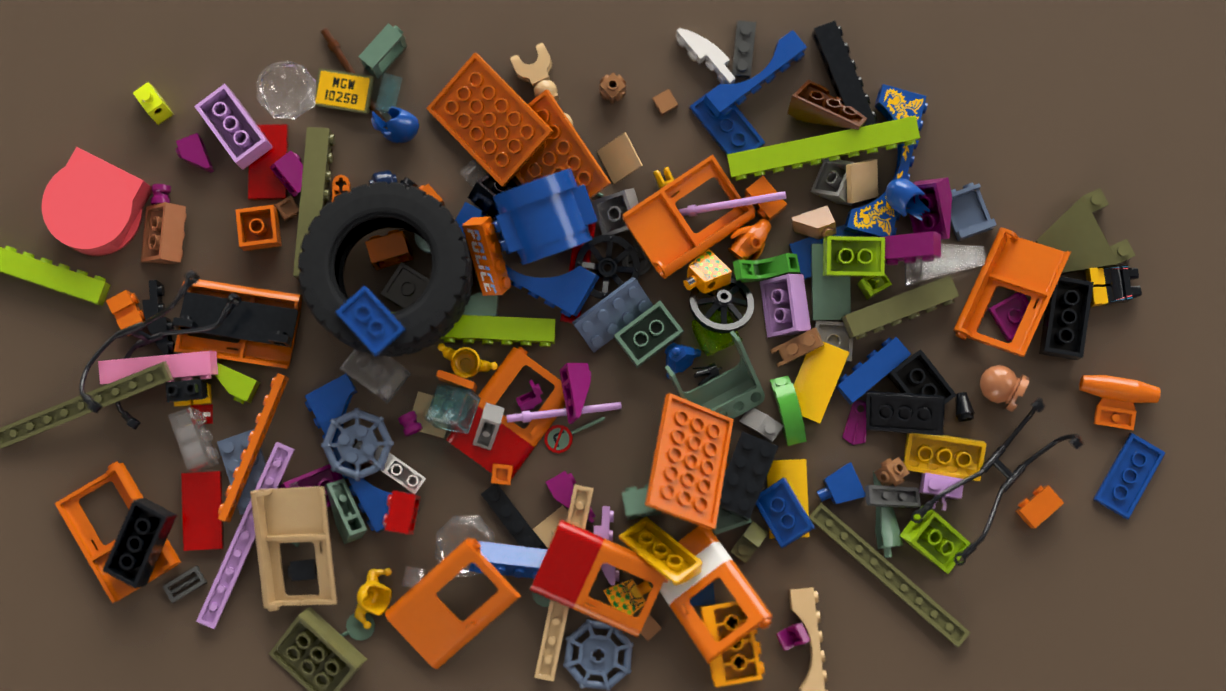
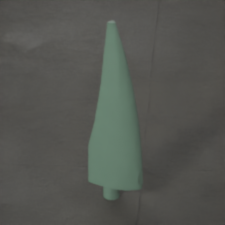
M873 471L874 485H881L874 474L875 471ZM876 506L875 534L878 549H883L885 558L892 557L891 548L903 546V542L899 536L901 533L893 507Z

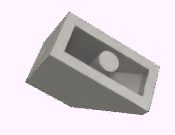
M486 402L472 445L491 450L505 408Z
M755 408L745 412L739 421L770 443L774 441L783 428L782 424Z

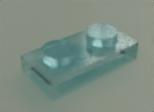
M388 73L383 74L375 110L388 113L391 106L396 107L402 77Z

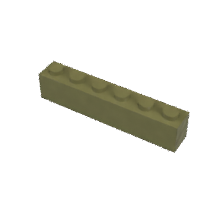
M951 275L847 314L842 317V321L849 338L856 337V340L866 337L869 331L873 330L874 333L884 330V326L887 324L895 326L902 323L901 319L908 317L911 320L920 316L919 312L926 310V313L934 311L939 304L943 303L944 306L950 305L955 302L954 299L959 294Z

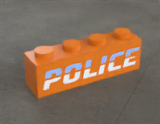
M491 216L471 217L462 225L482 295H503L511 287V280L508 277L506 263L501 253L495 225L492 222Z

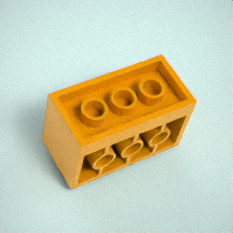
M737 601L700 607L701 619L716 642L723 640L748 620L747 615ZM729 617H732V619L736 621L733 624V627H730V625L726 624V621L729 620ZM757 628L742 638L736 644V647H730L709 663L714 687L762 679L765 669L763 662L759 661L758 657L761 654L760 643L755 640V635L758 634ZM736 657L742 659V662L738 667L736 664H733V661L736 660Z

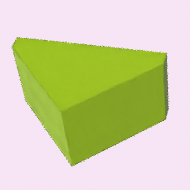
M885 274V276H866L857 285L865 298L869 300L890 287L892 283Z

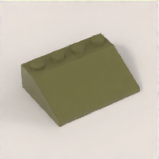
M311 607L298 615L269 652V655L308 691H341L367 660Z

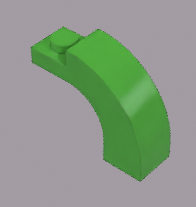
M785 253L761 260L733 261L736 280H741V282H758L786 274L800 273L797 254Z
M788 375L771 379L770 385L778 405L783 425L782 431L787 446L806 442L803 417L793 383H791Z

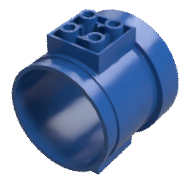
M571 168L493 196L499 213L498 216L494 217L495 221H493V224L495 225V232H499L502 239L499 240L501 249L506 251L507 254L517 251L522 265L593 240L588 230V224L598 220L585 184L577 185Z

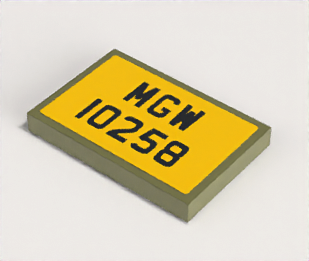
M319 68L313 105L368 114L375 77Z

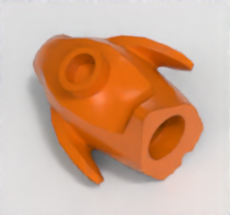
M761 219L754 225L745 226L734 231L730 238H737L732 246L728 248L730 253L737 260H747L754 254L752 260H757L763 252L768 233L771 230L770 222L767 219Z

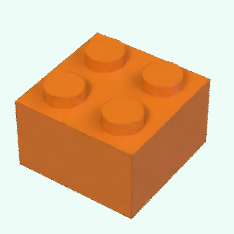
M274 205L235 209L239 247L243 251L282 246L278 209Z
M392 230L386 236L376 235L370 237L369 241H365L371 263L376 270L413 260L407 237L403 231Z

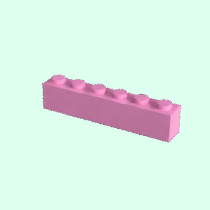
M203 351L98 361L100 384H110L164 361L167 362L173 380L168 382H175L174 378H181V381L193 380L194 376H200V379H212L211 375L218 374L216 351Z

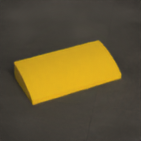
M823 342V346L805 355L793 384L802 417L817 423L822 421L849 355L848 351Z
M907 433L903 463L908 471L965 479L980 471V467L984 462L987 443L980 440L947 435ZM979 476V477H977V478H975V479H973V480H974V481H980L981 476Z
M806 459L773 460L767 474V488L782 478H786L809 516ZM769 528V539H773L775 537ZM808 532L800 538H808L810 533Z
M644 517L619 535V539L675 585L687 582L701 573L703 562L648 517Z

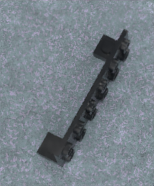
M187 292L183 299L180 318L174 317L172 325L178 330L212 325L220 318L223 309L228 303L227 298ZM241 301V304L233 308L229 316L224 319L219 327L198 333L291 348L298 310Z

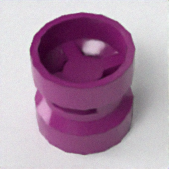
M153 184L151 205L164 202L170 203L169 194L171 193V186Z
M415 411L408 412L398 418L399 424L404 427L403 432L406 437L423 429L421 423L417 422Z

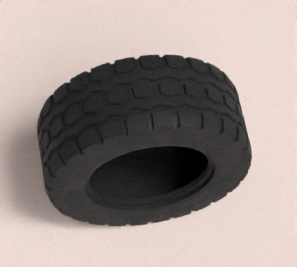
M375 182L369 186L364 184L352 188L350 192L345 191L334 198L332 203L329 202L320 210V215L313 219L307 229L309 231L308 234H305L300 248L302 252L299 253L298 269L300 270L298 276L300 288L303 290L302 294L308 308H310L315 319L329 333L355 350L374 355L336 314V311L349 300L344 286L343 274L345 262L350 251L364 236L384 228L405 229L424 239L431 251L432 273L425 291L413 304L403 310L391 313L406 330L377 356L396 357L403 356L406 353L407 355L416 353L424 347L428 348L439 341V338L444 337L451 331L455 322H458L463 315L464 308L469 302L474 271L466 238L455 218L442 203L413 186L407 187L406 184L395 182L390 184L387 182Z

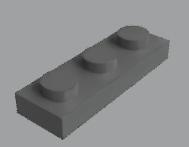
M737 21L732 66L734 77L750 78L756 22Z
M881 485L865 486L866 506L916 509L921 507L919 488Z

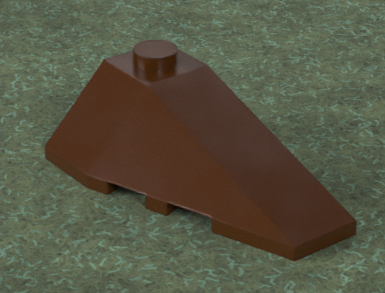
M810 80L806 81L792 95L787 112L788 115L803 122L857 130L867 121V118L853 107L843 105L841 103L842 99L838 96L832 97L827 88Z

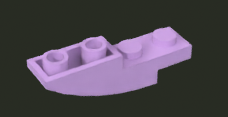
M602 506V525H594V534L613 542V530H609V524L614 520V511H610V506ZM603 563L601 569L610 585H615V581L619 582V570H615L616 567L610 564Z

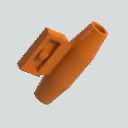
M1082 375L1079 383L1080 391L1102 398L1096 405L1093 424L1134 430L1137 413L1134 403H1158L1161 394L1159 387L1138 380L1108 375Z

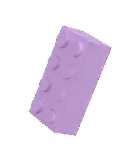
M223 84L194 106L228 154L242 170L273 148L226 84Z

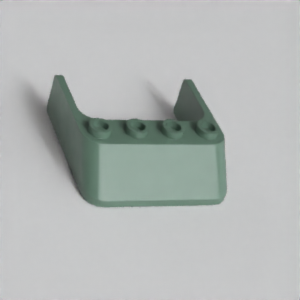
M731 331L730 335L740 355V362L734 368L688 392L682 391L674 372L668 365L665 366V369L679 397L734 419L760 405L764 401L765 394L741 339L734 331Z

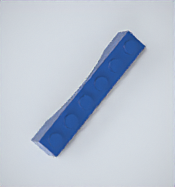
M794 30L790 31L778 40L772 60L758 75L740 83L719 84L705 95L703 101L717 118L721 115L726 116L733 110L731 107L735 104L741 105L747 99V95L757 93L762 88L761 85L765 82L768 84L776 78L775 74L779 71L785 72L791 66V62L801 60L805 56L804 52L807 46Z

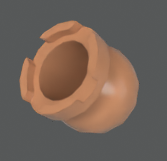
M996 365L983 372L980 379V389L983 396L989 401L995 403L1005 402V409L1013 412L1017 407L1015 402L1018 396L1023 397L1030 378L1023 374L1020 378H1017L1014 371L1009 367Z

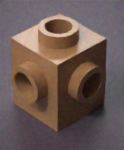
M613 72L610 76L607 74L600 80L599 93L606 101L609 100L613 104L616 100L619 101L625 96L626 81L620 75L616 76Z
M900 457L894 460L888 458L880 463L882 467L874 472L882 486L894 484L895 487L904 482L903 477L909 474Z

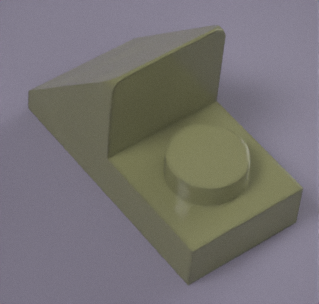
M752 521L730 552L746 564L769 532Z

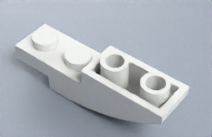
M681 28L677 30V42L681 47L685 46L689 51V57L693 61L696 60L701 64L706 60L705 64L711 71L714 70L717 73V78L721 84L735 83L736 78L727 68L730 59L716 45L691 31Z
M358 441L354 448L360 450V445L363 444V442ZM379 446L375 452V458L377 460H379L380 454L383 449V447ZM389 453L384 465L385 469L382 472L416 494L426 478Z

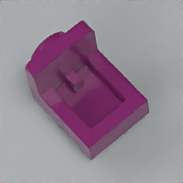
M533 380L529 381L533 390L516 398L521 411L531 410L537 404L543 402L540 397L543 392L539 384L535 385Z
M802 623L790 625L776 633L784 651L810 641L808 631Z

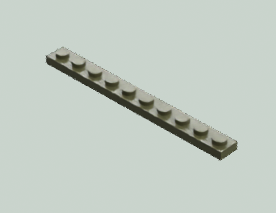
M164 361L85 394L89 395L104 408L171 381L173 377L167 362ZM80 395L0 428V449L93 411L88 408V405Z
M822 503L809 515L810 520L956 647H959L971 633Z

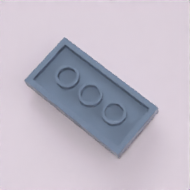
M632 277L572 323L594 353L612 340L617 332L651 308L653 304L636 278Z
M252 430L217 441L230 485L234 481L233 474L235 469L241 464V454L248 447V437ZM261 448L237 504L240 515H244L251 499L250 492L255 490L266 466Z

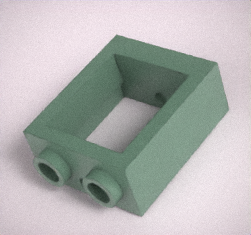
M388 23L358 56L363 67L377 79L381 77L407 47L406 38L402 35L403 31L396 25L393 27Z

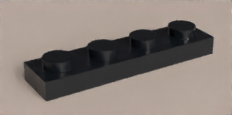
M493 484L481 493L520 546L539 548L543 545L542 541L498 484Z

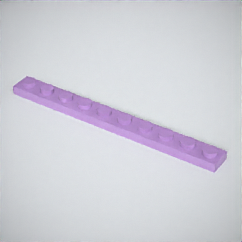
M280 442L275 443L255 490L279 487L295 449ZM251 499L196 622L215 629L256 539Z

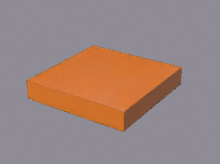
M440 369L437 371L436 377L440 381L476 393L478 387L475 382Z

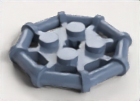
M355 408L351 412L330 420L331 424L323 443H321V448H323L331 466L330 470L333 473L337 472L360 481L366 476L385 469L384 465L394 445V441H392L382 416L378 417ZM355 418L354 425L345 429L341 426V424ZM360 418L374 424L370 428L360 425ZM338 428L341 431L337 443H331ZM377 428L383 438L382 442H378L374 433ZM356 439L363 442L360 445V450L353 448ZM379 446H384L379 460H377L375 452ZM335 447L338 448L341 459L338 462L332 451V448ZM347 461L355 464L356 470L354 471L341 465ZM368 461L374 463V465L361 470L362 464Z
M586 619L584 624L572 634L566 636L563 668L569 671L580 685V688L610 691L615 684L632 672L630 669L634 643L627 638L623 631L601 621ZM593 628L609 631L606 636L595 635ZM589 630L590 637L582 643L576 641ZM612 632L621 641L622 646L617 647L611 640ZM576 645L579 647L578 659L572 661L573 647ZM597 649L604 653V657H601L600 661H597L596 657L593 656V652L595 653ZM624 649L623 665L617 663L618 651ZM580 663L587 672L585 677L576 669L575 664ZM614 667L621 669L608 680L606 674ZM590 674L601 675L604 681L588 680Z

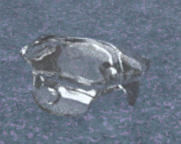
M279 61L270 64L259 74L257 79V100L272 117L295 120L315 106L316 80L303 65L292 61Z
M479 515L452 516L436 533L435 558L440 563L467 538L494 543L495 533ZM468 564L455 577L474 576L479 573L469 571Z

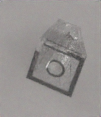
M941 243V258H934L932 262H924L921 259L916 260V263H905V286H912L984 266L986 261L985 247Z

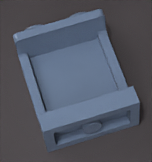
M974 183L966 184L959 191H956V189L951 190V227L957 242L989 231L997 225L995 219L990 218L979 190L981 187L980 183L976 185Z

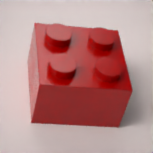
M393 491L392 495L389 494L387 499L389 512L385 514L383 526H386L385 530L413 535L421 497Z

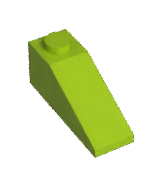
M217 363L218 374L215 376L228 393L234 396L233 400L242 404L245 401L251 403L261 382Z

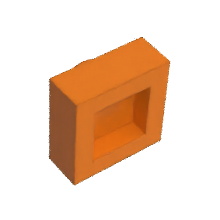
M493 463L491 483L510 485L513 465Z

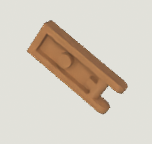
M812 328L771 349L770 352L773 354L779 351L783 360L776 364L779 368L823 346L824 343L817 328Z

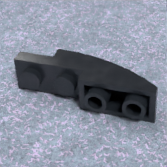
M149 280L150 299L142 300L145 321L165 309V304H162V296L165 295L164 286L157 280ZM163 316L147 325L151 335L161 331L174 330L171 319ZM168 335L164 339L155 342L164 355L173 354L175 342L172 341V335Z

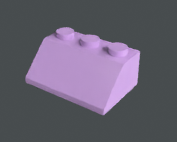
M786 274L760 281L767 338L796 335L811 329L803 274Z

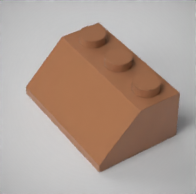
M167 202L146 206L141 262L158 264L181 263L183 257L182 244L185 237L184 223L187 217L185 213L186 206Z

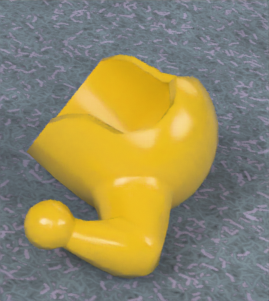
M444 343L438 344V350L450 361L452 371L459 377L471 378L478 372H488L496 370L498 367L496 362L490 363L480 359L478 353L472 348L463 347L455 350L451 347H446Z
M390 568L370 569L367 574L366 583L357 592L358 604L354 616L363 624L365 629H370L372 626L371 622L365 618L366 613L377 616L382 615L390 604L392 591L389 587L379 583L378 577L381 575L390 576L392 574Z

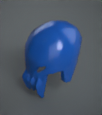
M391 106L388 113L392 119L387 122L383 121L372 111L371 122L374 129L380 131L387 140L393 143L409 142L418 133V119L406 110Z
M898 178L892 180L887 185L886 200L889 206L903 217L908 213L922 221L920 216H923L922 213L925 214L924 210L931 212L919 199V195L924 196L925 193L910 180Z

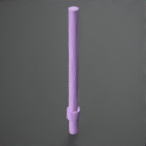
M783 191L700 206L695 204L688 205L687 208L678 210L682 216L689 215L691 217L697 216L698 213L787 199L786 192Z
M621 402L583 406L581 414L620 410L622 405ZM566 408L536 412L528 410L521 411L519 414L506 415L507 423L517 421L526 423L535 419L567 416Z

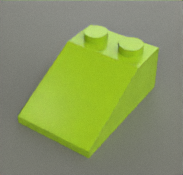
M824 237L823 276H885V237Z
M932 509L924 515L920 523H914L911 520L899 535L910 546L947 574L956 565L954 562L955 554L962 552L971 544ZM919 514L914 515L916 519H921Z

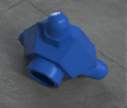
M672 343L665 349L666 366L668 365L674 374L683 372L693 364L694 358L701 356V350Z

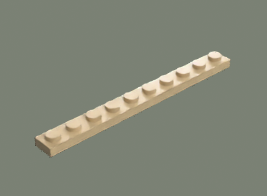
M574 485L567 518L568 523L586 530L594 488ZM550 600L534 677L552 682L555 679L569 607Z

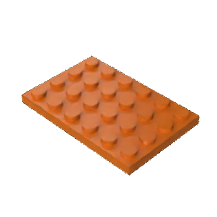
M474 53L426 108L501 187L509 183L554 132L478 53Z
M549 90L543 91L528 103L554 132L516 174L522 185L570 168L577 185L585 184L590 199L611 184Z
M666 394L645 506L709 530L715 529L734 419L674 394Z

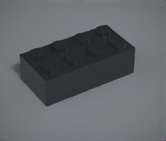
M1060 276L1045 310L1039 354L1071 360L1083 358L1094 282Z
M742 431L724 476L719 509L749 521L779 446Z
M146 498L134 499L102 571L133 588L146 586L177 515Z

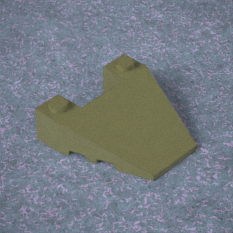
M1101 188L1082 196L1036 240V243L1061 251L1071 252L1062 274L1085 271L1096 267H1114L1136 256L1127 239L1109 246L1093 215L1109 205Z

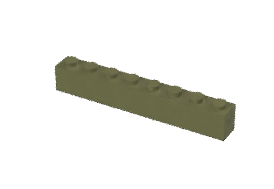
M307 127L293 270V276L296 279H299L298 259L299 253L302 252L300 248L305 234H308L309 231L307 229L313 219L320 215V210L326 205V201L330 199V190L327 189L328 182H331L332 173L329 171L330 164H333L331 146L335 144V135L330 128Z

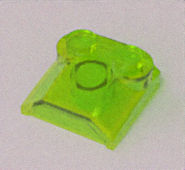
M727 310V324L734 323ZM716 311L709 320L721 324V312ZM696 320L692 321L693 333L702 351L707 356L714 355L721 350L735 345L730 333L713 332L701 326ZM736 331L735 333L737 334V336L741 339V341H743L738 331Z

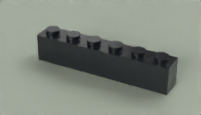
M832 21L814 28L813 38L835 93L842 99L841 103L845 106L853 107L867 118L863 126L876 124V113L870 109L869 96L867 93L864 94L862 89L864 87L863 81L856 74L855 70H857L855 61L850 59L848 54L850 49L848 44L844 43L842 39L843 32L840 25L837 26L836 21Z

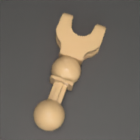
M543 43L536 46L538 58L533 64L523 63L518 55L510 58L518 78L531 83L533 86L535 97L543 91L549 90L556 102L559 100L557 87L549 77L552 61ZM564 113L573 126L572 118L567 113Z

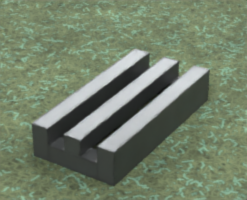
M198 566L193 567L162 586L172 603L208 583ZM196 572V576L170 591L169 588ZM200 579V582H198L197 584L183 591L179 595L175 597L173 596V594H175L176 592L180 591L181 589L193 583L194 581Z

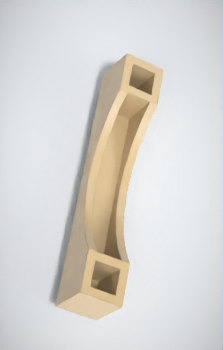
M814 587L789 589L790 609L807 629L810 638L809 668L804 681L799 687V691H828L825 690L824 682H827V673L822 668V662H825L824 650H820L823 636L822 631H818V623L821 622L820 612L816 611L815 604L818 603V593L814 591Z

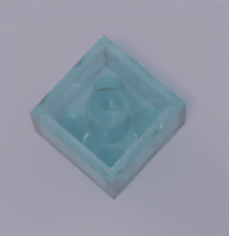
M438 384L425 420L439 429L468 434L481 398L470 389Z

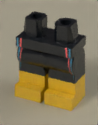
M1128 265L1089 268L1085 271L1086 281L1094 282L1090 307L1129 302L1142 295L1141 287H1131L1130 280L1139 278L1138 268H1128Z
M201 379L165 382L167 402H174V407L212 404L211 384L202 382Z

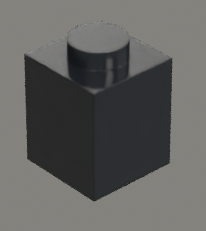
M316 559L291 561L290 566H288V577L291 578V581L318 579Z

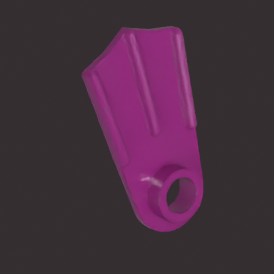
M863 400L853 403L842 438L851 445L866 443V402ZM859 405L864 407L863 412L857 410Z

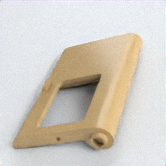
M325 487L272 488L251 491L263 607L267 608L268 611H277L281 606L337 604ZM312 542L314 544L320 591L318 595L286 594L280 550L281 543Z

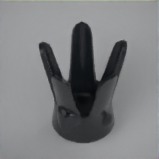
M712 363L708 366L692 368L701 369L693 375L695 378L709 375L701 380L698 386L719 376L718 370L722 369V367L717 368L716 364Z

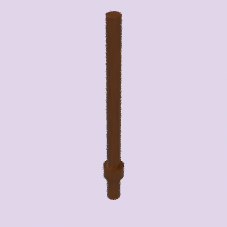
M327 28L323 29L321 33L327 41L330 51L334 52L346 72L355 73L341 51L338 41L334 40ZM371 98L369 107L371 112L374 111L383 121L386 122L384 116L382 115V113L376 106L375 102Z

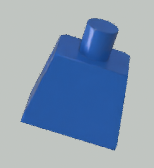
M851 462L823 479L825 488L816 491L821 502L831 498L834 505L865 497V491Z

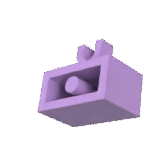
M923 473L921 475L919 493L935 497L943 490L963 479ZM964 485L940 498L942 511H946L947 508L945 498L962 499Z

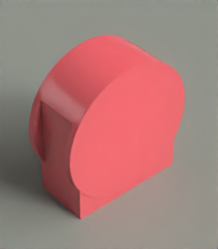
M76 147L66 166L51 178L45 188L42 198L43 219L51 234L73 250L89 256L109 255L125 247L136 235L142 221L143 207L152 193V187L144 180Z

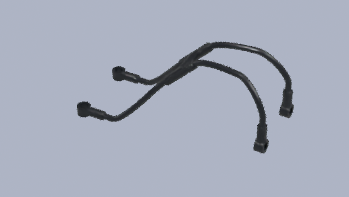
M192 270L188 271L185 274V282L179 289L178 295L169 306L144 322L141 321L116 331L87 363L80 380L79 393L83 401L95 413H98L102 408L101 404L85 394V381L93 363L117 338L119 339L131 334L141 339L136 341L123 358L127 359L130 358L137 348L162 340L168 335L198 333L219 327L224 319L229 316L233 308L241 304V298L236 293L230 294L227 298L228 303L223 309L220 318L216 323L209 326L161 331L153 335L140 331L172 310L181 298L186 295L190 287L198 283L199 275ZM120 401L116 402V407L122 418L127 422L126 424L136 430L141 422L132 417L127 411H124Z
M1037 398L1031 403V411L1005 443L999 446L980 467V471L943 490L919 510H915L912 513L911 520L914 523H920L924 515L934 507V504L940 498L986 473L993 465L1007 478L998 491L981 536L974 543L966 547L965 550L955 554V564L963 565L966 562V558L985 539L1003 493L1007 492L1030 463L1059 442L1070 439L1069 442L1076 449H1079L1084 444L1078 434L1061 436L1043 447L1022 465H1019L1013 473L999 460L1008 445L1035 412L1038 411L1040 413L1045 408L1041 398ZM919 514L921 519H916L914 515ZM962 556L964 560L958 561L957 557Z

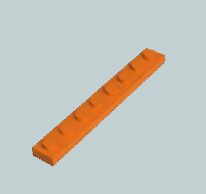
M278 373L271 381V391L264 398L262 413L257 415L255 421L257 425L248 437L249 444L247 449H244L241 454V464L234 471V481L226 490L225 496L227 498L225 503H222L219 507V520L230 522L288 383L289 378L285 375Z

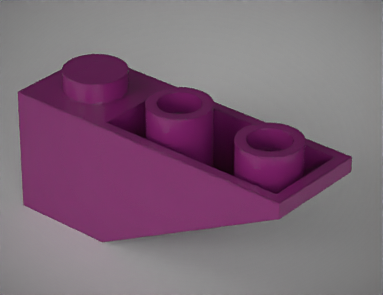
M565 470L545 483L554 499L570 508L574 484L577 482L572 473L567 474ZM590 507L587 521L594 523L593 518L596 516Z

